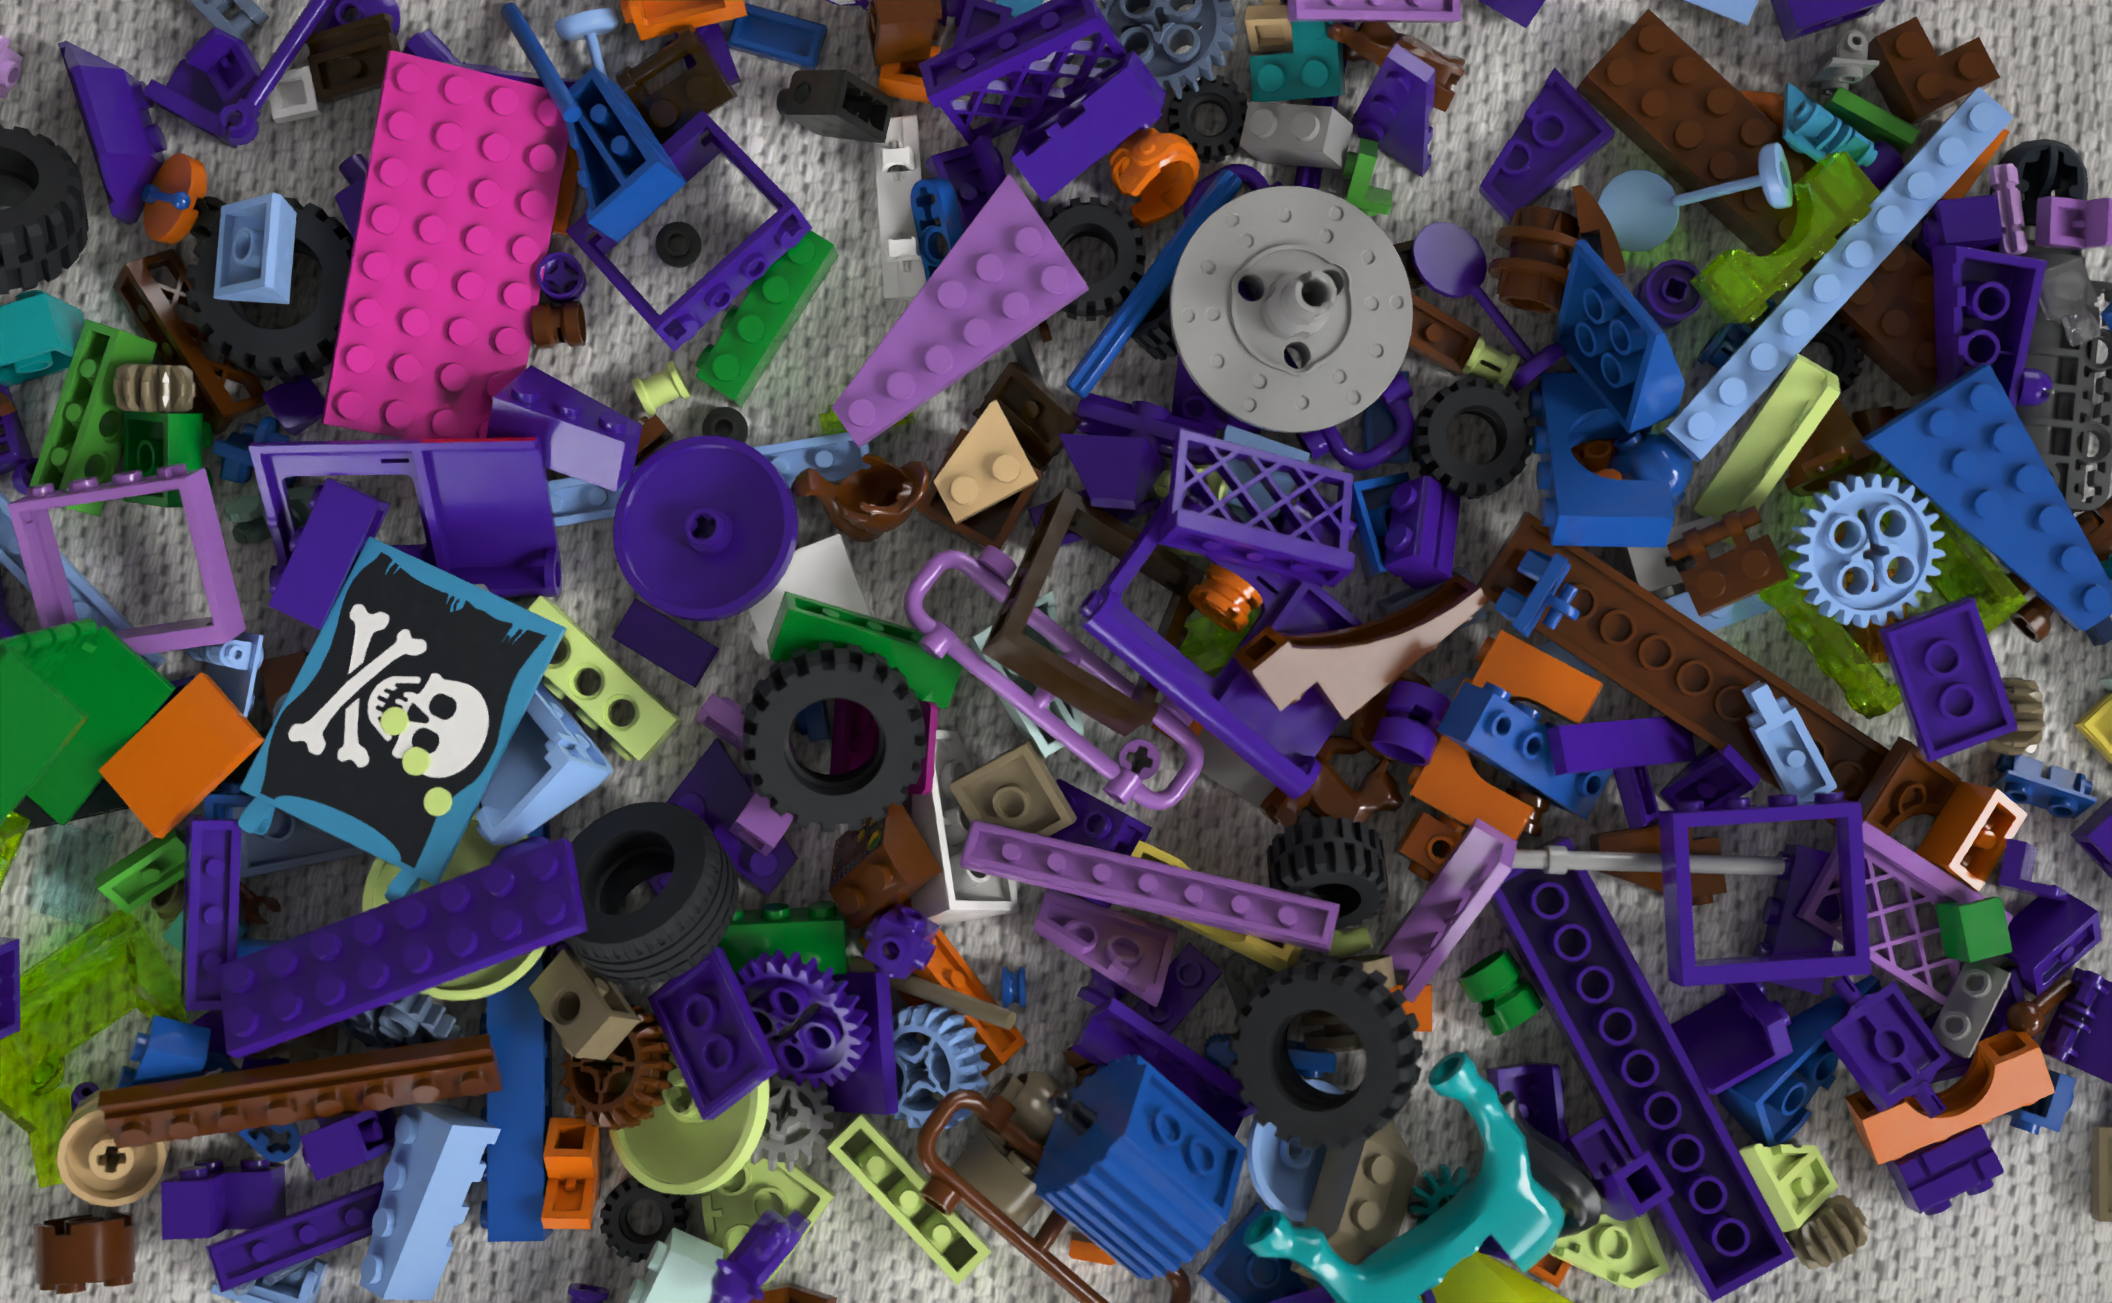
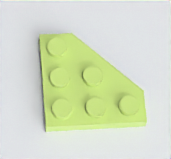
M750 1157L736 1175L726 1183L702 1193L701 1202L708 1242L724 1249L723 1259L726 1260L765 1210H775L783 1217H787L795 1208L811 1221V1224L801 1237L802 1240L833 1199L835 1193L796 1163H794V1169L791 1172H788L784 1162H778L774 1171H768L767 1159L762 1158L760 1162L754 1165L751 1163ZM798 1244L760 1288L769 1285Z
M1562 1208L1563 1211H1564V1218H1565V1216L1567 1215V1214H1566V1210H1565L1564 1208ZM1601 1211L1598 1224L1579 1234L1557 1239L1555 1247L1548 1253L1625 1289H1635L1670 1271L1648 1212L1638 1218L1618 1221Z

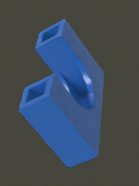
M1542 372L1537 391H1530L1528 411L1531 415L1529 419H1536L1537 426H1534V436L1532 437L1533 453L1540 454L1541 458L1537 465L1536 484L1538 490L1545 491V498L1542 499L1541 524L1542 526H1549L1551 546L1665 548L1675 518L1669 481L1609 479L1583 467L1573 456L1571 448L1579 443L1593 439H1618L1627 431L1579 373ZM1653 425L1640 429L1639 432L1641 434L1651 432Z

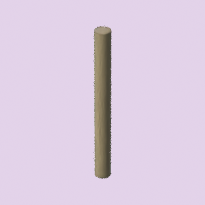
M855 956L850 964V970L877 971L873 962L860 956ZM909 975L904 980L889 977L890 987L1007 1030H1010L1015 1023L1016 1013L1011 1010L913 975Z

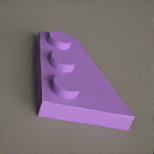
M1047 888L1033 931L1157 1008L1178 931Z

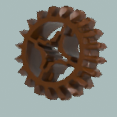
M629 1004L640 1021L606 1060L576 1058L568 1053L566 1061L558 1064L566 1070V1076L559 1083L569 1089L564 1101L575 1105L574 1115L586 1119V1123L591 1124L593 1127L619 1131L620 1129L640 1126L641 1120L654 1117V1106L658 1107L659 1105L666 1104L662 1095L663 1089L667 1090L674 1087L668 1080L669 1071L678 1067L669 1062V1056L672 1054L669 1043H665L667 1040L655 1014L649 1013V1010L641 1005Z

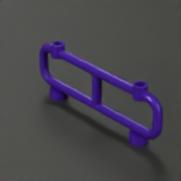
M1230 164L1197 182L1194 192L1183 204V215L1186 219L1222 169H1228L1236 174L1251 191L1283 185L1280 181L1269 185L1257 169L1246 164ZM1239 282L1238 292L1240 296L1246 301H1255L1256 299L1245 282ZM1285 348V362L1290 367L1299 369L1295 361L1289 354L1288 350ZM1398 372L1387 389L1380 395L1379 399L1390 410L1396 420V430L1389 438L1365 452L1358 453L1352 451L1335 426L1319 431L1295 433L1297 440L1303 450L1310 453L1309 458L1313 462L1330 452L1340 465L1351 470L1365 471L1376 467L1401 452L1411 441L1414 434L1415 419L1405 400L1413 396L1412 389L1405 377Z

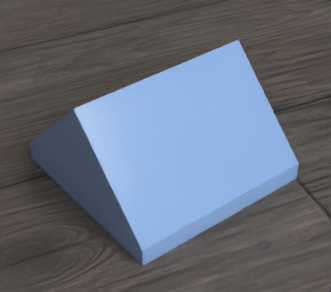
M272 192L221 206L213 298L231 301L289 304L297 213L282 195Z

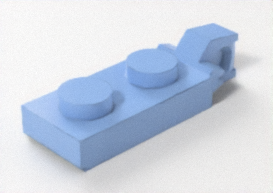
M1757 681L1742 689L1753 711L1752 714L1746 716L1750 726L1749 730L1783 794L1797 795V802L1814 801V793L1816 792L1830 793L1837 789V784L1796 707L1791 706L1783 696L1775 700L1767 683L1763 684Z

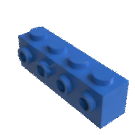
M1464 681L1437 732L1539 797L1552 802L1553 806L1587 820L1613 771L1607 770L1555 776L1547 729L1556 727V725L1550 722L1542 725L1538 722L1542 716L1539 712L1520 702H1516L1513 706L1508 702L1511 694L1490 682H1486L1483 688Z

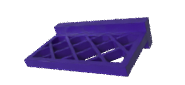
M1050 0L919 63L927 98L935 108H942L966 142L971 145L980 135L988 133L991 139H994L1026 124L1105 70L1106 68H1094L1098 57L1113 58L1118 61L1127 55V52L1098 8L1096 0ZM1098 32L1093 42L1079 41ZM1056 51L1052 62L1038 61ZM1068 53L1086 55L1081 66L1063 64ZM1015 71L1010 82L996 80ZM1026 73L1045 75L1040 85L1022 83ZM1057 76L1074 78L1073 83L1063 88L1052 87ZM973 91L969 101L955 100ZM985 92L1004 94L999 105L980 103ZM1015 96L1033 98L1031 103L1023 107L1011 106ZM974 115L993 117L991 122L974 130L970 126Z
M1180 429L1174 438L1167 519L1160 526L1158 544L1334 587L1354 571L1355 553L1348 552L1353 474ZM1187 447L1202 450L1212 466L1198 474L1187 459ZM1233 459L1244 461L1256 477L1242 485L1227 463ZM1277 470L1286 472L1299 488L1285 496L1270 475ZM1215 471L1219 473L1232 491V493L1219 501L1203 481L1204 478ZM1259 482L1276 503L1264 512L1260 510L1247 492L1248 489ZM1319 482L1338 486L1337 503L1330 508L1313 487ZM1192 486L1208 506L1201 513L1182 508L1183 492ZM1302 493L1319 514L1308 523H1305L1290 503V501ZM1237 498L1252 520L1246 524L1234 522L1223 506ZM1280 509L1296 531L1290 535L1278 533L1266 517ZM1323 520L1335 535L1334 547L1321 544L1310 528Z

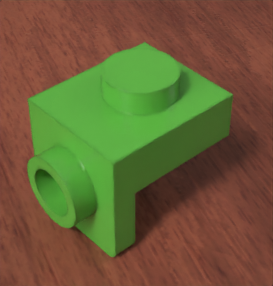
M1360 138L1357 152L1348 151L1344 170H1342L1341 178L1348 180L1345 200L1368 216H1376L1378 213L1389 215L1392 205V192L1369 185L1377 160L1378 142Z

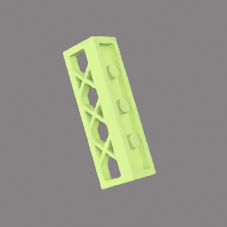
M1797 353L1694 501L1693 511L1704 517L1714 515L1716 522L1723 520V514L1734 509L1738 513L1755 505L1758 510L1840 395L1838 376ZM1731 536L1726 539H1723L1727 543L1734 545V541Z

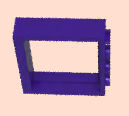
M703 109L662 145L685 181L688 182L721 153L777 212L667 310L659 315L606 257V254L618 243L589 224L586 213L565 231L673 352L683 343L692 339L702 326L719 311L727 308L738 294L754 280L763 276L775 261L790 248L796 246L802 237L812 229L798 207ZM708 131L709 134L700 141L698 138ZM593 231L597 232L590 240H585Z
M1843 792L1814 793V801L1797 802V795L1782 794L1767 796L1768 804L1750 805L1749 797L1722 798L1721 807L1703 808V800H1685L1684 802H1674L1675 810L1659 811L1668 980L1685 987L1871 974L1861 802L1845 800ZM1836 818L1843 950L1695 960L1688 827Z

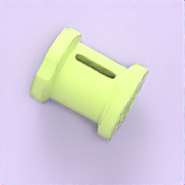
M1479 336L1462 370V374L1468 375L1473 373L1491 383L1495 381L1505 385L1502 390L1504 391L1521 356L1516 353L1509 356L1487 345L1486 338ZM1481 360H1485V361H1487V362H1489V363H1491V364H1493V365L1499 367V369H1497V368H1495V367H1493V366H1491V365H1489V364H1487V363H1485V362H1483V361H1481Z
M673 360L666 363L664 370L642 380L639 377L631 379L635 392L649 417L656 414L658 407L674 399L682 397L686 400L691 397L688 387Z

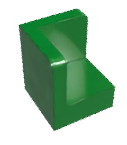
M1993 896L1964 904L1948 901L1935 904L1945 958L1970 963L2013 952L2003 901L2000 897Z

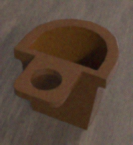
M1838 397L1789 465L1791 477L1785 479L1788 490L1795 496H1813L1815 492H1829V482L1831 481L1841 482L1845 486L1847 475L1853 474L1863 477L1882 462V457L1876 451H1871L1860 441L1863 436Z

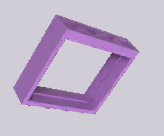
M185 463L160 467L156 469L157 475L147 477L142 476L141 470H132L113 475V482L99 484L96 476L81 478L68 482V488L54 490L53 483L40 484L25 488L27 496L7 504L41 629L78 620L48 509L179 489L212 617L115 630L113 632L139 655L228 643L245 632L246 626L206 469L187 470Z

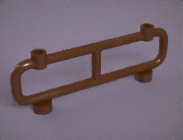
M959 1089L948 1093L938 1102L924 1122L916 1139V1154L919 1164L931 1176L918 1193L920 1198L930 1207L946 1216H950L959 1202L963 1203L1080 1303H1110L1048 1251L1068 1222L1053 1209L1033 1238L937 1156L935 1142L954 1113L961 1108L972 1111L985 1128L1000 1135L1037 1168L1044 1151L1041 1145L1010 1120L1016 1112V1108L1002 1096L992 1094L990 1099L987 1100L979 1093L968 1089ZM1181 1266L1173 1273L1167 1270L1164 1277L1171 1283L1173 1288V1297L1170 1303H1190L1191 1284L1188 1275Z

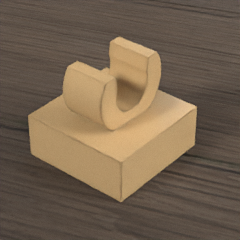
M1263 0L1262 6L1246 7L1244 21L1251 52L1293 51L1292 22L1288 21V5H1282L1283 0Z

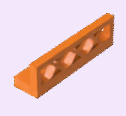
M911 899L903 905L912 908ZM939 928L932 941L936 949L931 960L923 971L917 968L913 974L918 975L921 979L999 1006ZM864 934L858 941L866 950L870 942L864 939ZM897 990L909 1007H917L925 1003L935 1004ZM951 1009L952 1015H954V1014L965 1015V1014H963V1013H960V1012H957V1011H954V1010ZM965 1015L964 1028H978L973 1038L975 1043L987 1045L980 1053L981 1059L991 1064L987 1070L981 1072V1075L984 1077L1003 1065L1027 1043L1015 1025L1010 1030Z

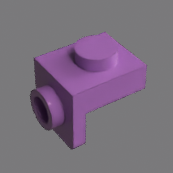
M2055 196L2037 198L2035 246L2069 250L2112 246V198L2093 200Z

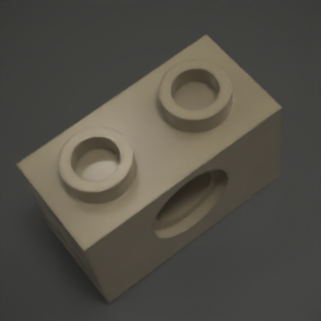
M563 948L528 988L539 1004L538 1010L540 1014L553 1024L561 1036L563 1048L576 1058L606 1060L640 1021L615 984L592 973L573 950Z

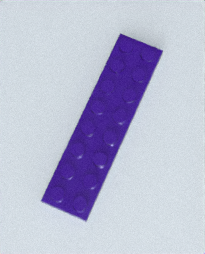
M563 837L219 965L226 1053L237 1059L587 931L572 844Z

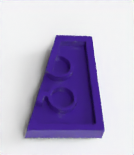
M1396 43L1385 58L1350 123L1353 124L1352 131L1359 138L1378 142V149L1423 178L1431 165L1432 155L1428 153V144L1433 138V127L1429 126V114L1434 108L1436 69Z

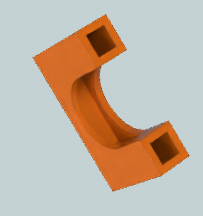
M1500 630L1496 639L1490 636L1486 638L1475 661L1481 663L1480 668L1473 680L1468 677L1464 678L1453 700L1464 681L1483 688L1486 682H1490L1511 694L1509 701L1529 702L1571 724H1583L1603 687L1602 682ZM1435 730L1434 734L1437 736L1438 741L1429 765H1416L1408 779V783L1414 786L1410 795L1467 827H1470L1477 817L1518 841L1534 812V808L1482 779L1471 763L1469 751Z

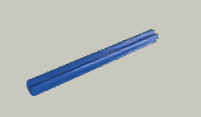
M1222 169L1070 374L1066 381V386L1075 395L1081 398L1088 396L1173 280L1180 255L1192 235L1210 215L1230 202L1238 192L1242 180L1232 171Z

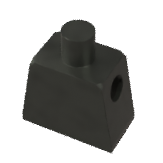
M842 69L795 71L792 75L789 89H782L778 93L776 101L778 112L782 116H786L817 135L874 143H885L894 104L893 98L848 70ZM843 105L849 106L851 111L842 109Z

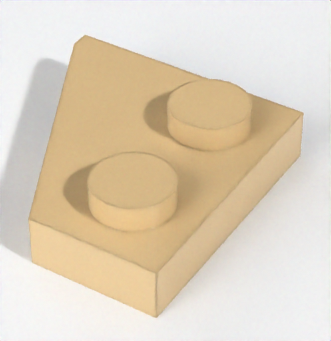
M995 400L987 406L933 482L955 524H958L1033 485L1039 480L1000 405Z

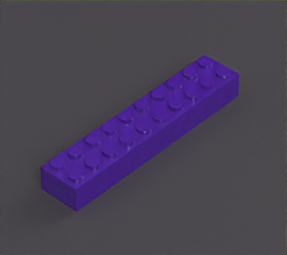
M1557 836L1533 849L1543 850L1544 846L1548 845L1566 846L1568 851H1576L1571 839L1565 836ZM1512 868L1489 902L1604 1116H1607L1631 1156L1647 1151L1650 1152L1673 1189L1674 1194L1656 1205L1654 1209L1697 1290L1711 1302H1714L1794 1259V1253L1588 871L1567 870L1566 874H1545L1542 869Z

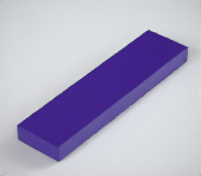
M1666 716L1562 725L1547 729L1555 776L1685 763L1697 760L1692 733Z
M384 1181L376 1182L205 1246L219 1292L227 1291L371 1236L373 1232L372 1220L374 1213L379 1207Z

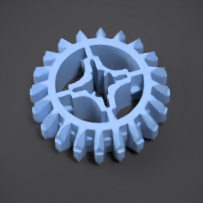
M925 1003L917 1007L904 1008L898 1015L892 1016L899 1108L898 1113L894 1114V1119H907L909 1128L918 1129L922 1127L939 1102L928 1096L930 1091L932 1093L939 1092L944 1097L948 1093L959 1089L973 1090L982 1095L980 1090L985 1089L990 1084L981 1075V1072L987 1070L991 1065L981 1060L980 1053L987 1045L975 1043L973 1038L978 1028H964L965 1015H952L949 1008L943 1006L936 1007L935 1004ZM918 1033H923L932 1039L929 1044L926 1041L921 1043L915 1036ZM966 1108L957 1110L944 1129L954 1127L958 1122L968 1119L973 1112Z

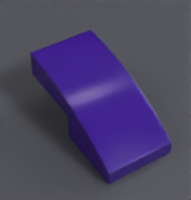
M636 598L612 635L613 639L695 688L719 650L718 647Z

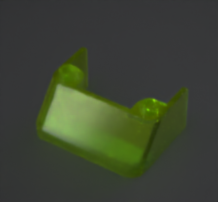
M117 910L20 974V1031L0 1039V1111L28 1134L37 1130L35 1099L43 1094L52 1092L60 1085L64 1078L66 1054L136 1007L148 1018L156 1015L187 1023L185 1009L180 1002V981L143 924L131 912L126 914L122 910Z

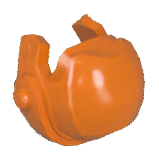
M1155 128L1132 133L1123 140L1117 149L1109 154L1107 159L1111 167L1113 185L1120 194L1142 198L1141 202L1132 205L1130 208V215L1134 218L1133 223H1137L1141 227L1151 225L1174 214L1189 199L1198 182L1199 159L1192 145L1184 137L1174 133L1161 134Z

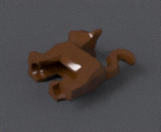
M1334 22L1327 27V38L1348 45L1343 49V58L1345 60L1353 62L1364 60L1374 62L1381 67L1385 58L1397 43L1436 69L1434 108L1446 112L1455 95L1451 87L1453 84L1457 85L1465 72L1463 67L1465 59L1456 55L1447 56L1411 35L1396 32L1388 23L1362 22L1358 30L1339 22Z
M1352 714V715L1349 717V719H1350V721H1351L1352 723H1354V722H1353V714ZM1329 736L1315 756V759L1321 763V770L1313 785L1296 799L1289 798L1276 787L1262 802L1260 811L1275 825L1281 823L1284 828L1290 825H1298L1297 817L1305 810H1308L1317 819L1328 816L1334 819L1345 817L1351 818V822L1361 821L1366 823L1373 814L1384 811L1396 812L1402 806L1404 800L1399 792L1396 780L1387 771L1389 761L1386 758L1380 760L1367 772L1357 791L1349 787L1330 765V760L1335 753L1354 755L1366 749L1363 745L1356 743L1353 737Z

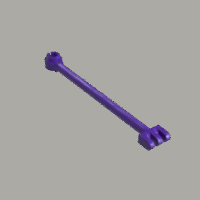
M310 0L244 99L240 98L237 104L228 105L221 110L218 115L217 124L227 141L230 139L234 145H245L255 139L259 129L257 121L261 114L259 110L333 0ZM239 115L243 116L242 122L239 125L228 126L231 118Z

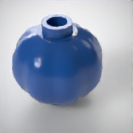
M1639 430L1630 434L1626 432L1614 442L1617 450L1607 465V469L1619 471L1622 475V480L1669 481L1673 508L1682 502L1686 496L1684 490L1692 478L1693 461L1664 432L1651 431L1642 434Z

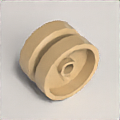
M114 1086L97 1090L80 1101L68 1119L60 1140L56 1159L62 1181L75 1196L90 1204L108 1207L134 1203L151 1192L163 1175L171 1141L146 1144L141 1147L117 1148L104 1121L105 1114L98 1109L99 1092L115 1089Z

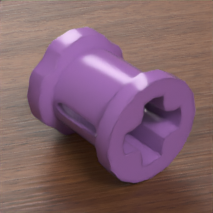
M1136 739L1122 747L1118 756V764L1131 771L1132 763L1126 760L1127 753H1136L1139 747L1147 749L1146 757L1152 760L1150 768L1142 767L1139 774L1134 773L1142 781L1149 779L1157 772L1160 765V755L1154 744L1147 740Z

